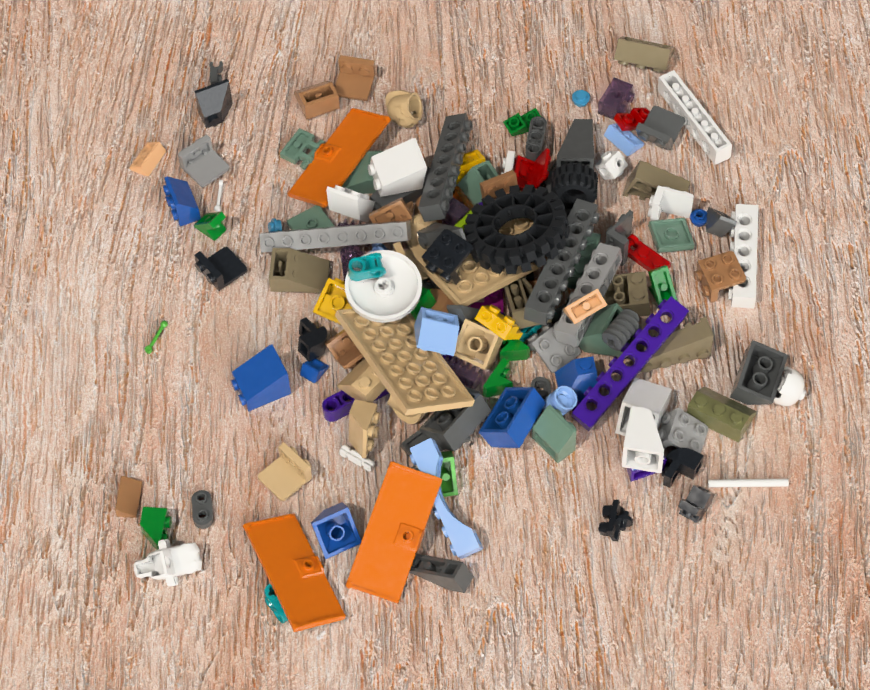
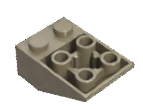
M272 248L269 272L271 292L322 293L329 277L330 261L291 248Z
M646 271L614 275L603 297L607 305L617 303L622 309H631L636 312L639 317L649 316L650 307Z

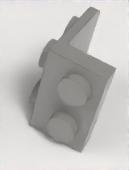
M207 134L178 153L180 167L200 187L207 186L230 169L229 165L213 150L211 138Z
M550 322L541 328L543 330L541 333L531 335L527 339L529 342L526 345L530 347V351L535 350L551 373H555L577 357L581 351L579 347L557 342L553 332L555 323L552 324Z
M679 407L665 413L661 419V428L658 431L663 448L673 445L676 448H689L701 454L708 426Z

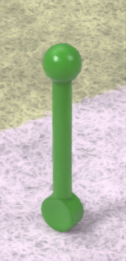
M163 320L160 323L161 326L150 345L145 347L147 354L152 353L153 345L162 330L168 326L167 321Z

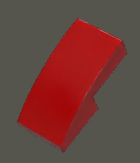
M633 108L630 113H617L613 119L622 131L634 130L638 123L644 124L650 111L647 108Z

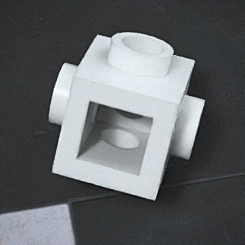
M607 151L601 155V159L596 163L595 168L604 180H609L622 175L623 170L628 164L619 151Z

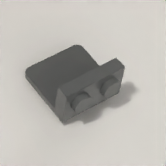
M653 106L644 124L638 123L636 132L640 139L652 142L660 148L671 150L685 124V118L659 106Z

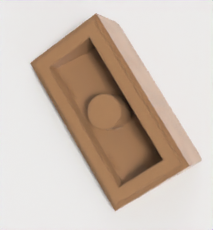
M121 476L115 507L117 517L137 518L142 481Z

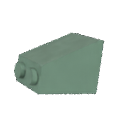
M615 303L598 310L578 347L587 353L620 357L622 354L621 350H613L604 343L602 333L623 309ZM631 336L627 342L631 344L635 338Z

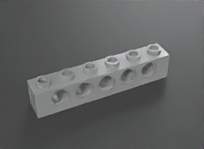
M599 243L592 252L589 264L585 265L584 273L578 279L574 293L570 294L567 306L596 289L604 297L623 260L621 248ZM562 309L559 322L555 323L553 328L556 341L578 347L595 313L574 324Z

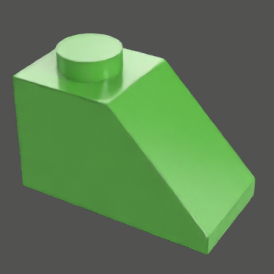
M452 451L441 452L443 462L440 478L443 479L441 483L443 496L458 495Z

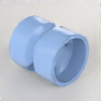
M560 386L544 399L546 404L543 410L551 405L564 416L576 406L577 395L572 388Z

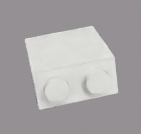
M412 138L371 157L368 172L370 176H373L374 188L378 190L380 197L423 188L427 166L416 138Z
M634 378L622 400L615 433L623 436L626 435L631 406H643L651 409L657 429L659 430L662 423L661 419L669 405L672 389Z
M631 406L623 446L622 467L662 473L664 448L652 411L643 406Z

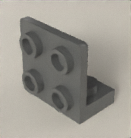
M631 210L626 214H622L618 222L614 226H610L606 231L605 244L621 248L623 259L620 264L621 266L628 259L629 240L627 237L632 233L633 212Z

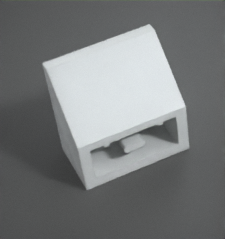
M335 185V188L327 186L329 210L363 222H369V213L372 212L375 204L374 201L369 200L370 196Z

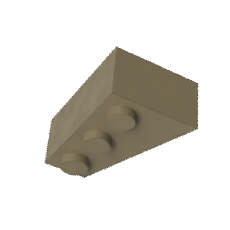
M640 160L627 178L622 196L628 197L631 194L640 196L639 199L645 201V198L650 199L651 195H655L658 186L688 192L691 181Z
M524 277L503 287L510 317L515 320V324L519 326V329L540 325L524 319V307L533 290L532 285Z

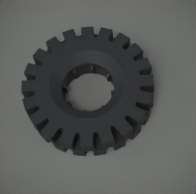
M526 184L522 192L519 185L510 186L509 194H506L503 188L494 191L496 199L488 194L481 199L483 205L476 203L471 209L472 214H468L465 220L464 234L467 242L473 246V250L470 253L476 263L479 262L482 268L488 270L491 267L492 272L501 274L504 268L507 274H516L518 266H521L523 273L531 271L532 262L538 268L547 264L545 256L553 260L559 254L557 249L563 250L566 245L565 238H569L570 233L565 207L562 200L558 199V195L553 191L548 193L547 188L539 186L535 190L534 185ZM528 218L534 222L529 229L520 234L504 235L499 233V229L506 222L513 219Z

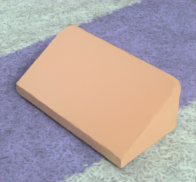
M147 142L129 169L144 176H149L166 153V149L160 142Z
M596 289L566 306L563 311L576 324L607 306V303L599 290Z

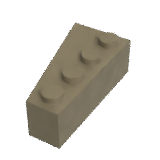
M707 317L700 318L701 322L694 325L691 322L684 324L683 329L673 332L639 373H646L653 369L667 368L674 364H684L691 360L705 359L711 356L714 335ZM643 344L636 345L638 351L644 352L646 350Z

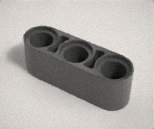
M537 116L530 121L525 158L535 161L544 150L547 121L543 117Z

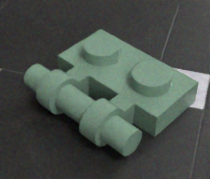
M299 128L280 152V158L295 165L301 160L303 162L300 164V167L306 170L314 160L316 150L325 142L321 139L317 143L313 142L315 136ZM308 148L311 149L309 154L305 153Z

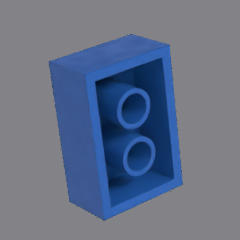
M505 387L479 433L491 447L520 448L546 402L534 387Z

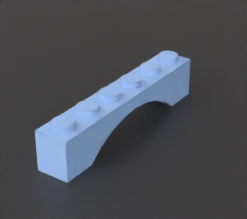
M429 438L411 447L410 451L412 454L409 456L414 466L417 465L421 472L440 478L443 456L436 441ZM440 486L434 502L436 508L433 510L437 519H441L444 525L441 528L445 537H449L452 543L449 546L453 555L464 559L484 548L476 531L459 521L450 511Z

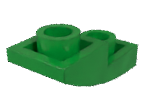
M534 108L522 116L517 113L503 121L510 135L516 136L527 133L531 119L537 116L541 117V115Z

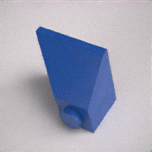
M593 356L573 359L555 372L557 387L568 386L572 388L577 395V401L580 402L585 398L583 395L590 386L594 387L598 383L596 381L598 376Z
M343 502L323 510L311 522L325 559L362 542L350 510Z

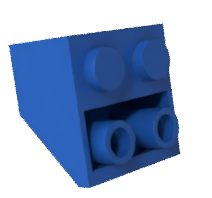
M168 176L164 177L166 184L163 185L166 195L165 199L168 207L172 209L171 214L174 221L178 220L180 227L199 221L201 219L199 208L188 182Z

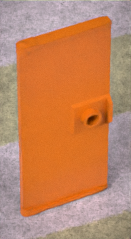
M351 108L327 142L322 143L316 150L314 160L287 193L288 196L326 208L328 206L327 186L335 188V185L342 186L389 124L391 118Z
M390 461L345 585L348 589L359 590L397 604L399 603L443 479Z
M295 514L248 522L243 525L294 632L345 619L346 615L324 574L323 565L319 557L314 554Z

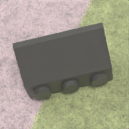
M752 340L745 350L730 398L746 405L772 404L788 354Z
M468 391L475 400L471 407L435 411L419 428L420 431L427 437L434 439L441 448L455 452L492 411L481 394Z

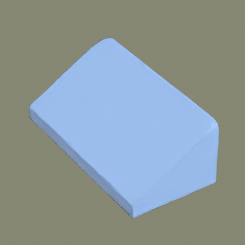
M617 123L609 125L604 134L626 156L632 155L644 146V142L630 130L622 131Z

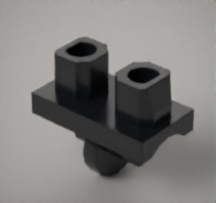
M613 500L612 505H603L602 515L604 519H609V522H600L598 531L603 536H610L612 541H618L620 531H625L626 527L632 526L633 519L629 516V511H625L620 506L619 500Z

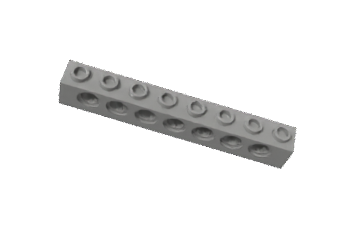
M410 220L273 231L259 234L261 253L272 252V248L300 250L400 242L412 239Z

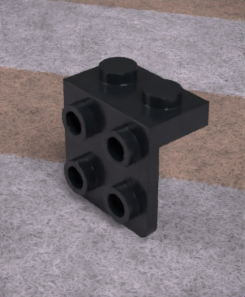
M444 229L422 255V258L429 272L433 274L436 272L446 283L451 282L457 285L461 279L456 270L472 252L473 246L450 230Z
M223 247L208 258L201 251L194 255L196 269L200 273L202 272L211 285L213 284L218 291L248 271L244 263L228 247Z

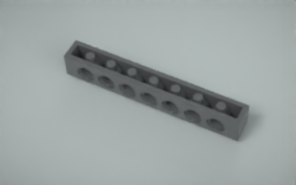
M466 113L446 116L418 206L424 222L445 219L450 208L449 204L453 198L456 180L460 174L463 156L466 152L467 143L470 140V132L473 129L472 121L468 119Z
M576 199L567 218L570 226L569 238H565L566 245L563 250L557 249L559 254L553 260L547 259V264L544 265L524 307L525 320L546 326L549 319L552 320L555 313L554 307L560 304L561 293L567 289L568 278H572L575 270L574 265L580 261V252L586 248L587 237H591L594 229L593 225L598 223L600 213H597V204Z

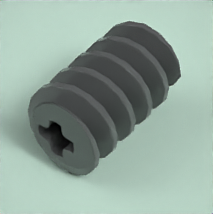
M623 309L602 333L604 343L613 350H621L635 331L639 329L638 314L631 309Z

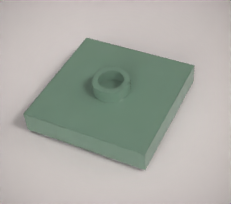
M318 205L287 220V225L291 230L334 227V224Z
M685 218L649 221L648 227L658 253L694 249L695 244Z

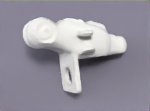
M165 539L158 541V550L152 551L145 559L137 560L133 565L136 577L140 579L144 577H151L155 580L166 579L167 586H175L179 583L177 576L201 570L202 559L200 558V549L196 542L171 547L170 541Z

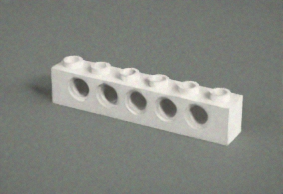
M673 70L660 76L658 79V92L675 114L685 118L684 126L714 165L731 157L732 144L678 74Z
M736 204L735 211H731V218L737 221V223L730 230V237H734V242L730 241V251L734 252L744 271L746 281L729 288L728 299L732 300L731 307L754 309L757 275L758 205Z

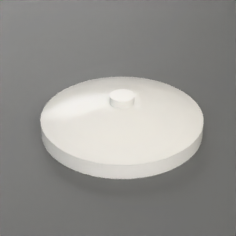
M377 250L364 254L363 256L380 253L382 255L381 262L386 269V274L378 278L353 281L349 278L347 272L345 293L352 309L367 320L381 323L393 322L407 316L417 306L422 293L421 275L416 265L408 257L395 251ZM354 268L353 270H355V271H360L361 269H360V268Z

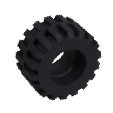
M579 163L564 164L552 172L551 191L558 195V199L562 200L566 209H572L576 199L594 203L597 199L598 191L597 173L587 165Z

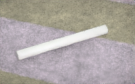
M788 478L708 480V488L789 486Z

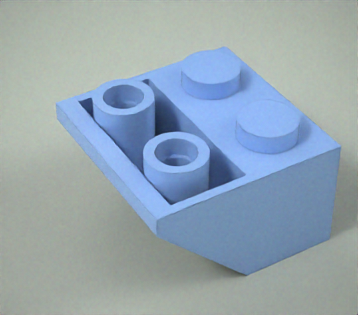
M421 307L414 324L416 347L424 351L454 356L459 331L458 315Z

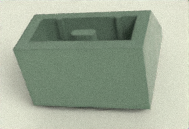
M487 160L473 166L456 185L471 209L476 203L482 202L480 183L498 176V173L490 161Z
M549 405L532 427V438L559 463L576 450L577 430L571 422H567L563 418L562 413L558 409H554Z

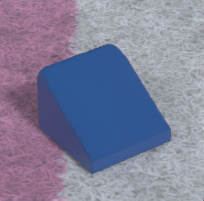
M318 359L310 362L306 361L302 365L300 375L312 383H316L329 366Z

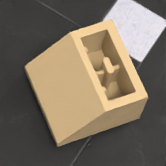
M355 399L349 412V442L360 456L366 459L369 451L372 452L374 438H378L380 428L377 427L380 419V413L377 412L378 404Z

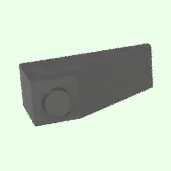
M436 222L417 231L419 236L418 242L426 250L444 229L450 230L466 240L462 228Z
M416 554L409 572L447 590L461 593L466 592L474 578L463 562Z

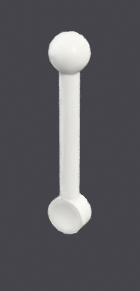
M219 180L217 203L214 207L216 212L221 211L220 201L224 185L223 180Z

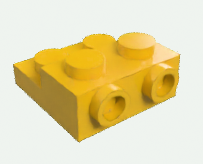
M328 278L313 309V313L341 325L335 317L336 311L352 309L346 298L345 282L338 278L334 280Z
M494 305L481 307L475 320L504 340H519L523 332L518 330L519 326L515 324V320L512 317L502 315L500 313L501 310Z

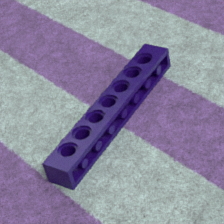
M672 296L668 300L664 299L657 307L659 311L655 315L652 313L645 321L647 325L644 329L639 328L633 335L635 339L632 343L627 342L621 349V356L612 359L608 365L610 367L606 373L602 371L596 379L598 383L594 387L590 386L583 394L585 398L581 402L577 401L576 406L572 409L571 417L586 430H591L688 315L689 310ZM667 315L671 321L664 323L660 317ZM656 330L658 332V336L651 337L648 334V331ZM643 344L646 350L640 352L636 349V345ZM629 358L634 362V365L626 366L623 360ZM618 373L621 376V380L614 381L611 375ZM600 388H606L608 389L609 394L603 396L599 393L598 390ZM589 402H593L596 404L597 408L595 410H589L587 409L586 404Z

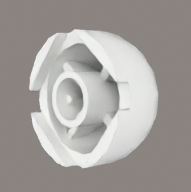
M786 366L773 401L781 406H791L798 400L801 401L806 393L802 375Z

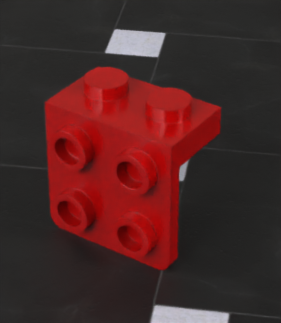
M546 148L535 161L517 155L514 160L513 171L516 173L517 183L521 192L525 184L534 185L538 189L540 184L547 180L549 175L547 169L551 161L550 149Z

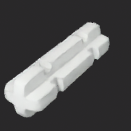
M343 445L340 448L339 454L344 458L348 457V460L358 466H364L363 469L367 471H372L375 462L370 458H362L356 450H350L351 448L347 445Z

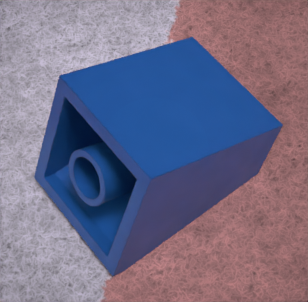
M273 344L232 371V387L234 391L238 390L240 394L238 395L239 401L242 406H246L248 411L291 394L288 373Z

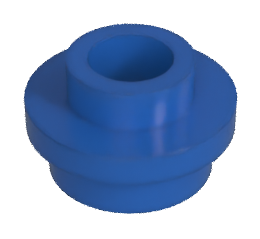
M695 209L691 212L690 220L693 225L701 227L706 224L707 212L705 210Z

